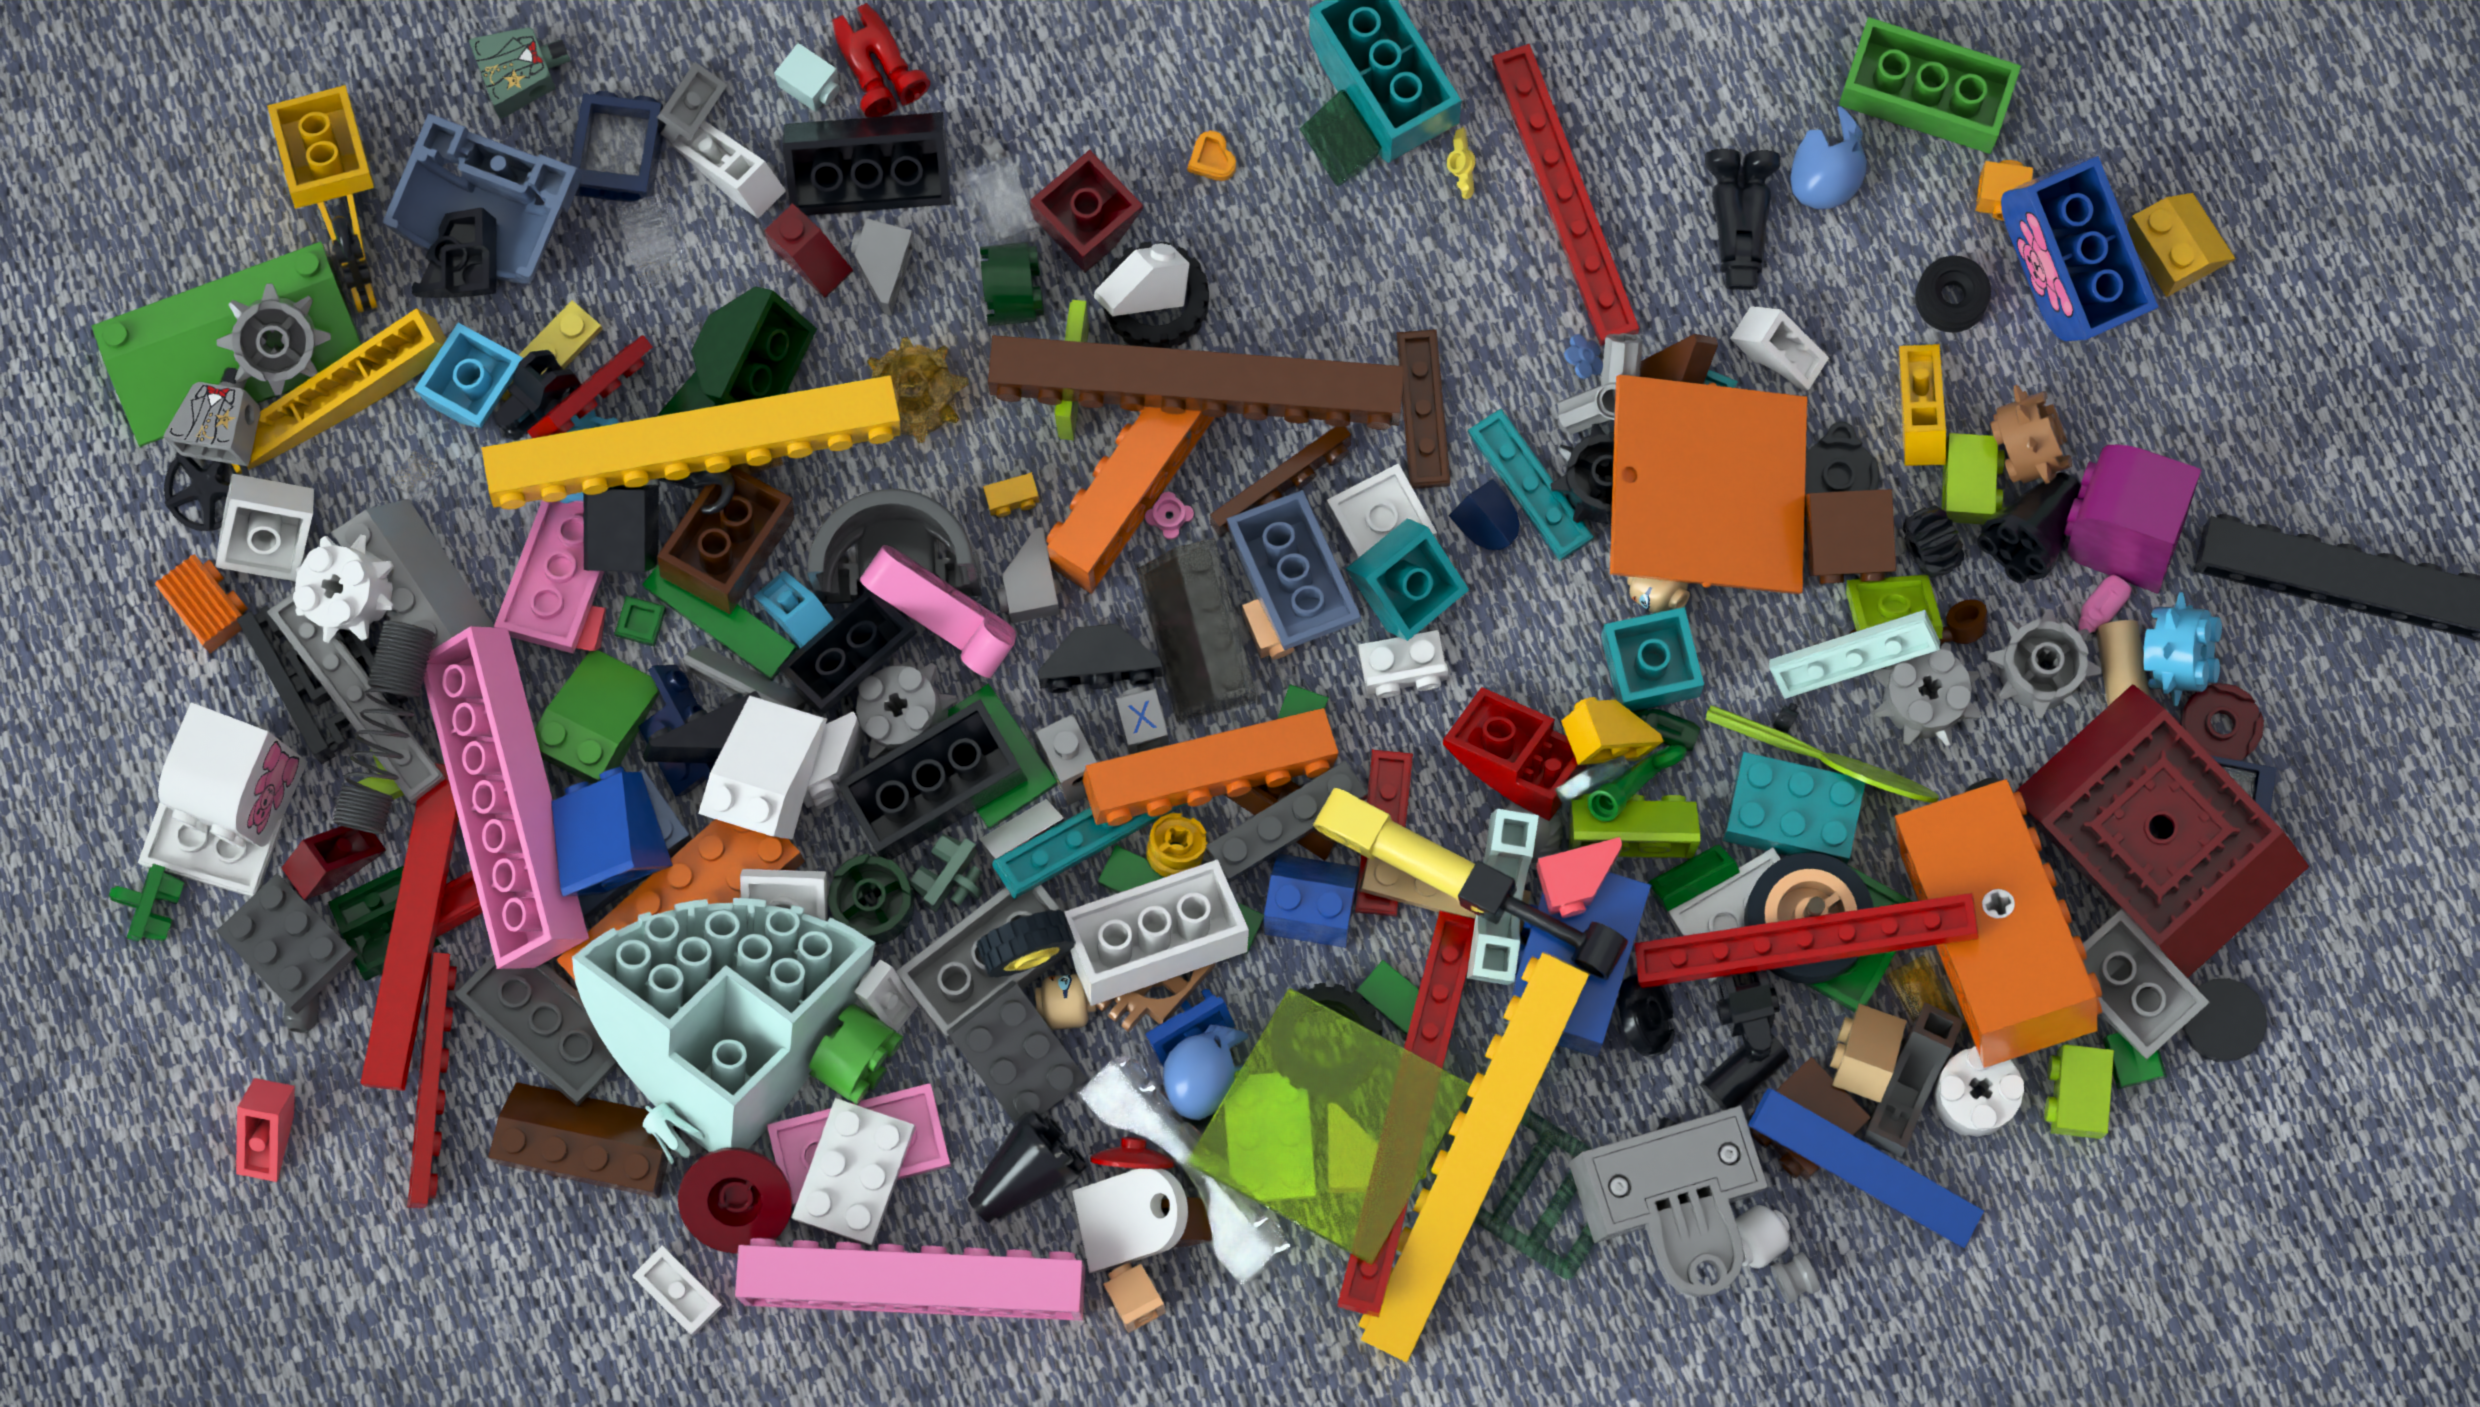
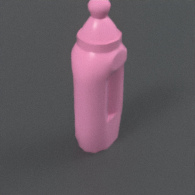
M2114 574L2105 578L2083 604L2081 617L2078 619V631L2087 629L2090 633H2094L2100 625L2111 622L2130 598L2132 592L2130 585Z

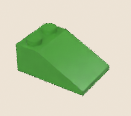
M599 650L589 651L548 705L534 729L542 759L591 784L601 781L599 776L601 773L620 766L640 730L638 726L645 721L660 694L652 677Z

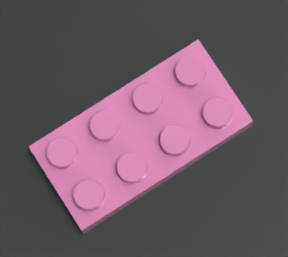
M541 501L494 628H508L509 635L512 638L574 654L604 571L584 570L583 501H573L571 503Z
M931 1083L861 1100L857 1104L858 1106L915 1125L916 1128L897 1180L951 1167ZM831 1108L767 1124L776 1165L786 1176L791 1188L792 1207L796 1206Z

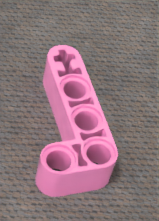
M883 545L860 578L861 583L875 595L962 651L961 660L970 669L983 677L991 678L1015 644L1016 631L1009 623L893 547Z

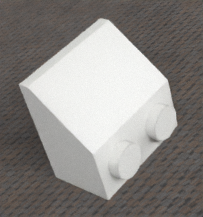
M232 473L224 508L215 567L296 582V568L301 567L313 516L314 489Z
M854 711L825 725L804 797V803L807 808L815 805L816 809H821L836 802L839 799L837 794L841 793L836 783L851 775L865 738Z

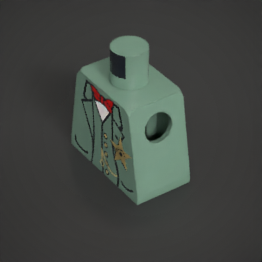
M529 27L469 39L499 119L512 114L556 89L549 69L571 61L562 39L540 47L533 28Z

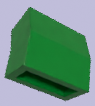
M2119 1033L2107 1035L2103 1039L2105 1049L2114 1050L2112 1074L2117 1090L2167 1077L2159 1049L2146 1060Z

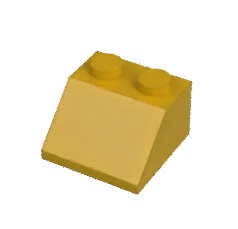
M2193 193L2166 197L2134 214L2127 224V229L2137 253L2166 297L2236 259Z

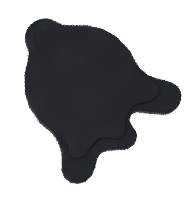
M1836 422L1832 424L1827 435L1806 451L1805 495L1809 493L1877 490L1880 481L1877 460L1875 457L1872 458L1870 453L1862 446L1863 443L1857 438L1854 428L1849 423ZM1806 509L1804 511V525L1806 524Z

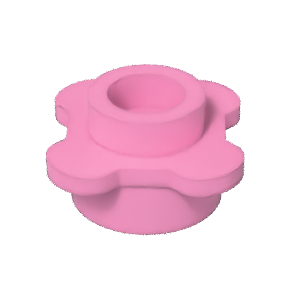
M1172 492L1162 493L1160 499L1154 504L1153 509H1149L1145 513L1147 524L1150 526L1155 525L1162 530L1163 536L1166 539L1177 538L1179 536V529L1185 522L1192 521L1194 517L1192 507L1184 506L1182 501L1176 498ZM1166 513H1173V517L1171 519L1166 518Z

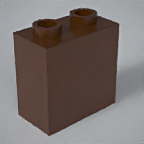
M1892 489L1809 493L1805 495L1809 576H1819L1820 584L1844 583V575L1860 574L1861 582L1885 581V573L1896 571Z
M1812 1057L1776 1090L1783 1096L1853 1136L1871 1119L1845 1090L1832 1086L1834 1079ZM1754 1112L1747 1119L1748 1122H1750ZM1753 1128L1749 1129L1752 1137L1761 1146L1767 1148L1771 1145L1782 1156L1778 1162L1793 1178L1796 1179L1800 1175L1807 1181L1821 1168Z

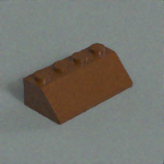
M518 1082L515 1083L498 1116L488 1156L497 1165L654 1198H660L669 1161L653 1134L647 1133L646 1129L642 1126L644 1119L649 1114L646 1109L587 1097L577 1107L560 1091ZM664 1142L665 1146L667 1147L670 1153L671 1148Z

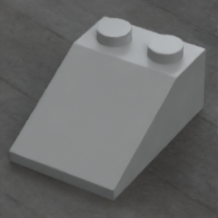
M2121 909L2083 943L2087 955V960L2083 961L2087 974L2095 973L2102 991V997H2099L2102 1007V1014L2100 1015L2146 1060L2210 1003Z

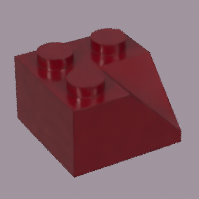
M1090 149L1029 200L1032 218L1085 273L1117 246L1143 210L1142 203Z

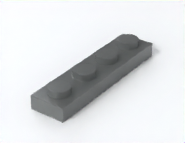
M1345 760L1206 845V852L1212 861L1218 859L1229 884L1317 830L1313 823L1334 788L1344 790L1363 801L1367 799L1368 793Z

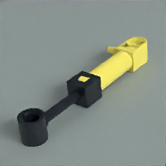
M1338 788L1332 790L1313 823V826L1326 837L1371 860L1377 857L1458 899L1461 907L1494 924L1499 923L1506 911L1575 947V952L1571 958L1572 962L1598 978L1604 980L1609 978L1628 944L1624 936L1601 923L1592 921L1588 929L1583 933L1515 898L1514 895L1517 888L1514 878L1479 860L1475 864L1393 822L1390 814Z

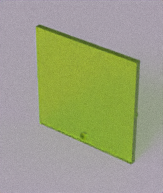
M1289 987L1242 1069L1235 1072V1081L1192 1152L1187 1165L1372 1265L1418 1182L1427 1176L1426 1168L1465 1101L1471 1084Z

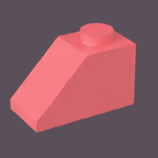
M1620 837L1538 859L1536 869L1550 915L1560 913L1562 918H1568L1586 911L1585 906L1591 905L1621 851L1622 842Z
M253 1079L237 1107L236 1174L274 1182L278 1181L294 1118L295 1086L263 1079Z

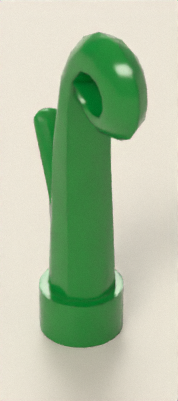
M1679 744L1661 749L1631 767L1621 776L1616 777L1613 782L1601 785L1588 798V808L1591 814L1600 821L1608 822L1613 820L1625 809L1627 801L1658 772L1682 761L1686 756L1687 749Z

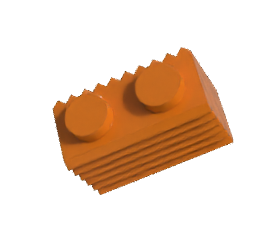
M194 554L190 555L182 564L177 565L175 569L170 570L162 579L157 580L155 585L203 647L211 654L242 630L237 618L243 616L242 614L248 608L234 590L226 594L218 583L225 578L210 559L203 564Z

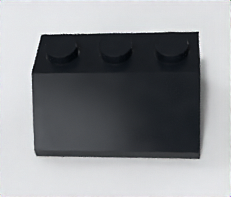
M867 590L779 667V670L797 694L819 716H822L918 631L888 602Z

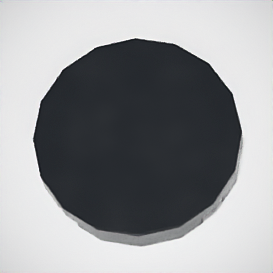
M1638 974L1628 976L1622 981L1618 1000L1620 1019L1626 1037L1633 1048L1644 1057L1665 1054L1671 1048L1675 1037L1674 1029L1669 1030L1668 1019L1673 1018V1007L1668 994L1662 985L1641 988L1638 983Z
M2230 978L2212 979L2198 986L2197 989L2210 1003L2183 1026V1031L2186 1034L2185 1037L2189 1045L2202 1057L2216 1062L2237 1061L2250 1055L2263 1041L2267 1028L2266 1009L2258 994L2246 984Z

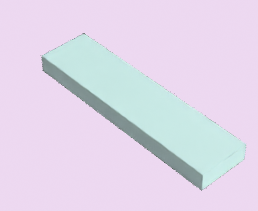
M1923 610L1770 659L1769 669L1784 699L1938 651L1940 650V640L1926 611Z

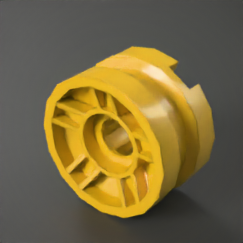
M1182 813L1164 815L1153 824L1146 847L1147 861L1154 871L1164 877L1200 866L1208 843L1206 842L1207 832L1203 825L1194 817L1188 819L1182 817ZM1173 842H1178V843H1180L1181 845H1178V844L1170 845V844L1173 843Z

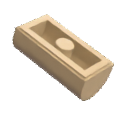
M2119 620L2100 625L2096 630L2107 706L2132 684L2150 697L2146 670H2144V655L2138 621Z

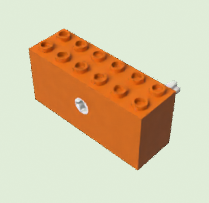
M2007 779L1895 815L1898 851L1917 900L1921 901L1968 893L1973 895L1979 939L1936 945V948L1984 1068L2096 1032L2097 1015L2102 1014V1007L2099 1001V997H2102V991L2094 972L2087 974L2083 962L2087 960V955L2079 935L2074 937L2071 935L2068 924L2072 923L2067 904L2064 899L2057 900L2053 888L2057 884L2053 870L2049 863L2042 864L2038 853L2042 851L2036 829L2034 827L2027 828L2024 816L2027 815V810L2022 795L2019 791L2012 792Z

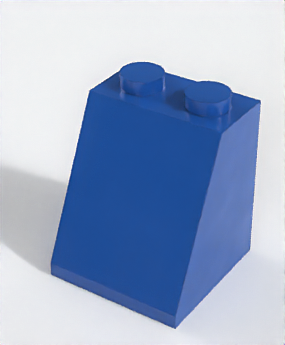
M623 767L613 768L599 775L601 781L591 785L587 781L571 785L564 789L565 796L551 801L560 889L563 897L605 894L673 866L641 772H625Z
M1278 853L1270 877L1264 911V935L1346 948L1360 867Z

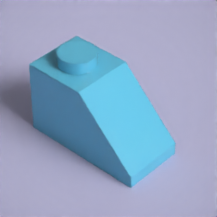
M785 570L753 596L800 648L834 620L819 599Z

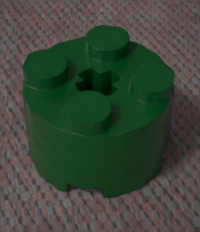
M1028 242L981 246L980 254L982 259H989L988 261H981L984 301L987 303L988 310L994 309V314H987L988 326L1036 322V316H1044L1041 286H1034L1033 277L1040 276L1037 246H1029Z
M862 854L848 859L835 871L834 878L829 886L828 904L835 920L855 929L874 941L875 945L894 940L908 927L914 914L915 898L905 872L894 861L880 856ZM873 893L875 897L881 894L877 898L878 903L875 906H864L867 894Z

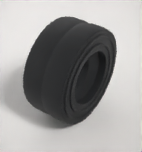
M1963 256L1942 257L1931 263L1922 273L1915 292L1916 306L1924 321L1933 328L1948 333L1962 332L1976 325L1983 317L1990 302L1991 285L1983 268L1973 260ZM1948 285H1956L1962 289L1964 300L1957 304L1949 303L1943 298L1942 289Z

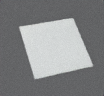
M1045 799L979 840L993 857L997 859L1062 820L1063 817Z

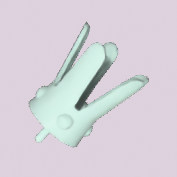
M661 1103L653 1110L646 1106L649 1114L644 1119L642 1126L646 1129L647 1133L653 1134L656 1137L671 1165L674 1161L664 1142L672 1150H676L682 1157L689 1158L690 1150L678 1136L673 1126L682 1129L697 1139L704 1138V1134L675 1114V1110L670 1108L667 1103Z

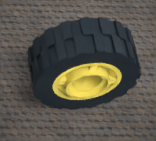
M1057 909L1034 913L1008 922L982 936L976 945L987 974L991 978H998L1021 973L1050 962L1074 947L1073 945H1076L1064 911Z

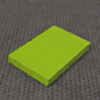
M1072 300L1069 305L1065 341L1088 342L1090 326L1086 301ZM1062 401L1061 404L1055 406L1054 415L1060 439L1074 441L1079 402Z

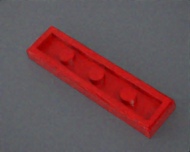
M1372 749L1367 803L1390 814L1393 822L1406 828L1413 753ZM1361 855L1355 912L1397 917L1398 901L1359 891L1367 862V857Z

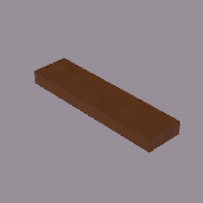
M1437 329L1396 332L1399 366H1404L1402 407L1409 483L1413 489L1450 486Z

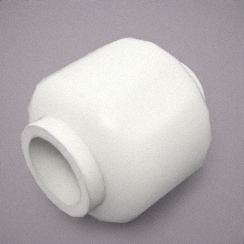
M1757 1205L1751 1207L1735 1219L1743 1246L1744 1258L1742 1266L1748 1265L1757 1269L1765 1267L1788 1249L1790 1243L1788 1231L1790 1226L1780 1211H1772L1766 1206Z

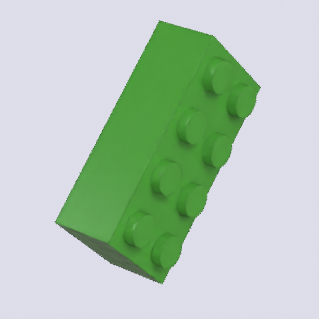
M1868 17L1838 106L1991 154L1999 136L2022 65Z

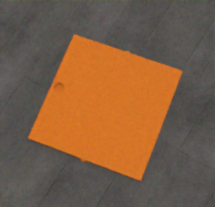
M1621 374L1616 376L1610 575L1702 584L1705 588L1714 585L1789 594L1803 593L1807 396L1717 386L1715 383L1705 385Z

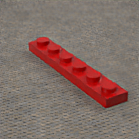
M433 952L428 973L407 1208H425L428 1204V1198L435 1199L437 1193L438 1173H431L432 1156L439 1157L442 1132L434 1131L436 1115H443L445 1106V1090L438 1089L439 1074L447 1073L449 1048H442L443 1032L451 1031L453 1007H446L447 990L454 991L457 972L456 966L449 965L450 954Z

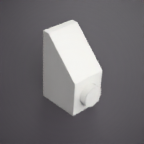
M1154 244L1151 248L1134 250L1095 290L1094 298L1112 316L1184 306L1189 262L1174 247L1168 244Z

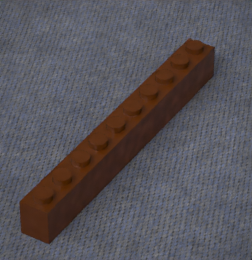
M992 335L988 387L990 395H996L997 399L1006 402H1017L1023 397L1036 398L1038 402L1047 405H1059L1062 401L1079 402V405L1087 408H1100L1103 404H1116L1128 411L1144 410V407L1161 408L1162 412L1168 414H1183L1185 410L1202 411L1203 415L1209 417H1224L1226 413L1243 414V417L1249 420H1265L1268 416L1284 417L1285 421L1297 424L1307 423L1309 419L1325 420L1326 424L1337 427L1348 426L1350 422L1367 423L1366 426L1372 429L1386 430L1390 429L1391 425H1400L1404 366Z

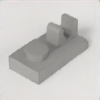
M694 62L657 116L659 120L666 124L660 134L672 143H674L679 134L690 141L728 84Z

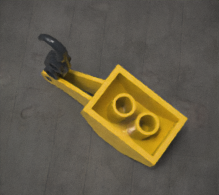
M346 85L267 105L295 209L318 204L335 247L339 263L342 265L347 287L352 291L358 313L378 308L371 285L372 280L366 262L354 193L374 188V181ZM347 195L354 235H352L349 223L343 216H336L332 221L325 201Z

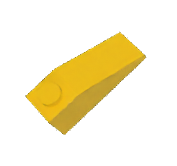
M1940 344L1899 346L1904 466L1946 465V421Z

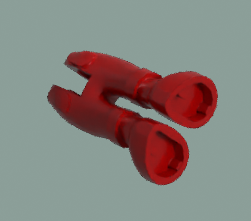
M866 2L856 7L864 27L863 29L854 33L843 14L832 19L838 47L848 66L858 78V83L862 90L866 93L860 101L861 110L867 118L882 117L896 111L897 102L889 88L883 84L884 80L871 59V53L875 54L881 63L884 73L892 82L897 97L903 106L921 98L929 89L930 80L922 70L908 71L909 67L901 57L896 41L879 14Z

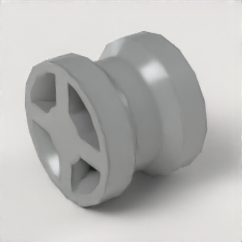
M1803 1252L1795 1254L1792 1261L1786 1264L1778 1262L1770 1266L1773 1278L1787 1304L1797 1301L1798 1296L1802 1293L1813 1294L1820 1290L1816 1274Z

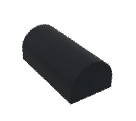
M1773 1034L1770 1035L1773 1036L1771 1053L1762 1062L1752 1061L1751 1058H1748L1747 1050L1744 1049L1742 1044L1699 1084L1723 1111L1738 1107L1790 1059L1787 1050Z

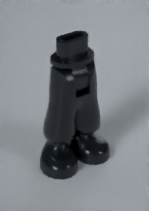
M1726 148L1711 150L1705 154V166L1717 179V184L1712 190V201L1717 221L1719 253L1722 263L1720 271L1726 273L1725 287L1733 290L1757 289V274L1763 270L1762 262L1765 248L1766 224L1771 202V190L1765 185V180L1780 168V154L1769 150H1757L1746 154L1742 161L1744 188H1741L1737 181L1741 164V154L1739 151Z

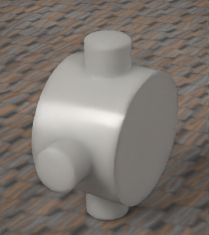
M990 136L984 138L980 145L984 155L992 165L1002 162L1007 155L999 141L994 136L992 138Z

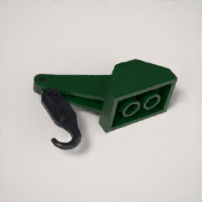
M756 286L708 315L691 350L696 371L657 416L786 394L817 328L775 291ZM707 470L690 473L688 477L680 480H668L666 477L657 479L661 482L689 489H698L711 484L721 485L722 491L718 500L711 505L701 508L704 514H714L723 510L731 502L735 493V481L727 471L709 473Z

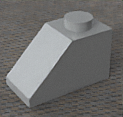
M866 218L863 230L857 229L854 234L851 253H855L857 266L884 314L892 316L915 246L913 231Z
M1043 527L1035 528L1002 574L1005 588L997 589L1001 613L1009 612L1012 623L1060 614Z

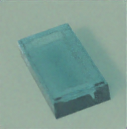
M1623 755L1584 770L1557 787L1555 791L1561 802H1568L1595 791L1603 784L1611 783L1631 767Z

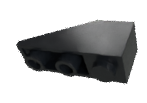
M757 691L745 696L742 693H737L725 699L720 704V708L707 713L706 710H701L692 714L685 720L684 725L672 730L670 727H664L656 731L648 739L649 742L642 756L644 761L715 764L749 696L760 699L761 697Z

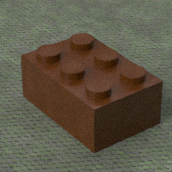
M734 466L726 470L735 481V493L727 507L714 514L702 513L701 508L715 503L722 491L721 485L711 484L705 486L657 556L660 577L728 614L732 613L795 519L792 497Z

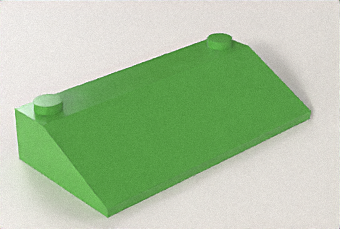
M321 241L91 325L103 362L139 447L164 438L166 429L193 384L203 382L219 385L225 368H239L240 365L235 360L234 351L217 346L216 341L218 338L232 333L233 327L237 322L228 304L234 300L247 306L251 305L256 300L262 299L265 286L268 283H273L280 298H288L295 303L307 296L313 299L308 315L311 317L314 327L331 333V340L315 346L313 355L310 358L318 373L362 345L333 262ZM268 330L264 332L268 336L265 342L270 348H273L275 344L279 348L284 346L281 342L283 335L279 331L275 330L272 333ZM298 373L292 379L285 381L282 394L292 391L312 377ZM253 376L247 379L243 389L247 391L257 404L279 396L274 394L268 380L261 381Z

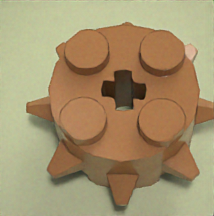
M2018 384L2014 385L2015 402L1997 408V414H1994V421L1990 422L1992 433L1998 445L2005 444L2009 459L2005 460V465L2013 483L2021 480L2025 484L2042 478L2045 484H2047L2056 477V472L2072 467V457L2070 455L2063 457L2060 447L2064 442H2067V438L2054 405H2044L2046 404V399H2048L2046 391L2028 396L2026 391L2023 392Z

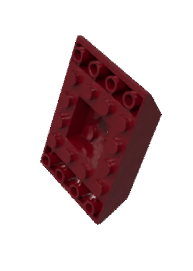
M2133 684L2015 791H2019L2022 795L2028 818L2117 911L2121 909L2187 979L2310 867L2275 821L2164 707ZM2157 816L2168 818L2173 824V834L2167 839L2155 838L2149 830V823L2153 818Z

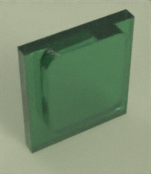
M1340 90L1299 128L1336 186H1340L1349 178L1355 177L1377 157L1379 150L1382 148L1345 90Z

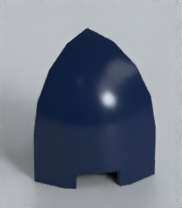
M1491 479L1470 493L1449 514V517L1472 542L1488 550H1502L1511 545L1518 536L1520 522L1517 510L1494 479Z

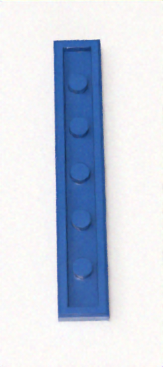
M1767 1088L1748 1123V1126L1959 1247H1966L1984 1213V1210L1773 1089Z

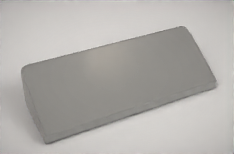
M703 645L691 650L682 659L689 673L733 695L742 693L745 696L757 691L763 700L800 711L803 710L806 704L796 692Z

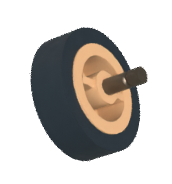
M1800 853L1777 861L1759 877L1746 903L1744 927L1874 908L1867 886L1861 877L1847 864L1824 854ZM1860 956L1769 969V971L1783 979L1796 983H1822L1845 973L1856 963Z

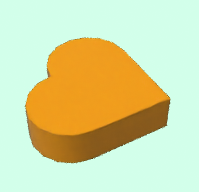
M1209 130L1199 135L1187 166V172L1217 181L1228 180L1234 175L1236 159L1232 152L1226 150V140L1221 133Z

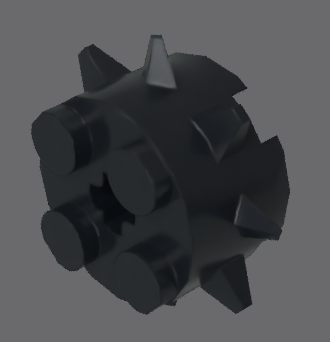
M1597 423L1592 424L1590 436L1585 437L1574 448L1565 445L1559 446V452L1567 461L1566 472L1564 476L1550 485L1552 491L1566 494V498L1575 510L1574 522L1579 523L1586 518L1596 523H1605L1611 526L1613 479L1612 482H1604L1599 477L1603 478L1606 474L1613 476L1614 432L1605 434Z

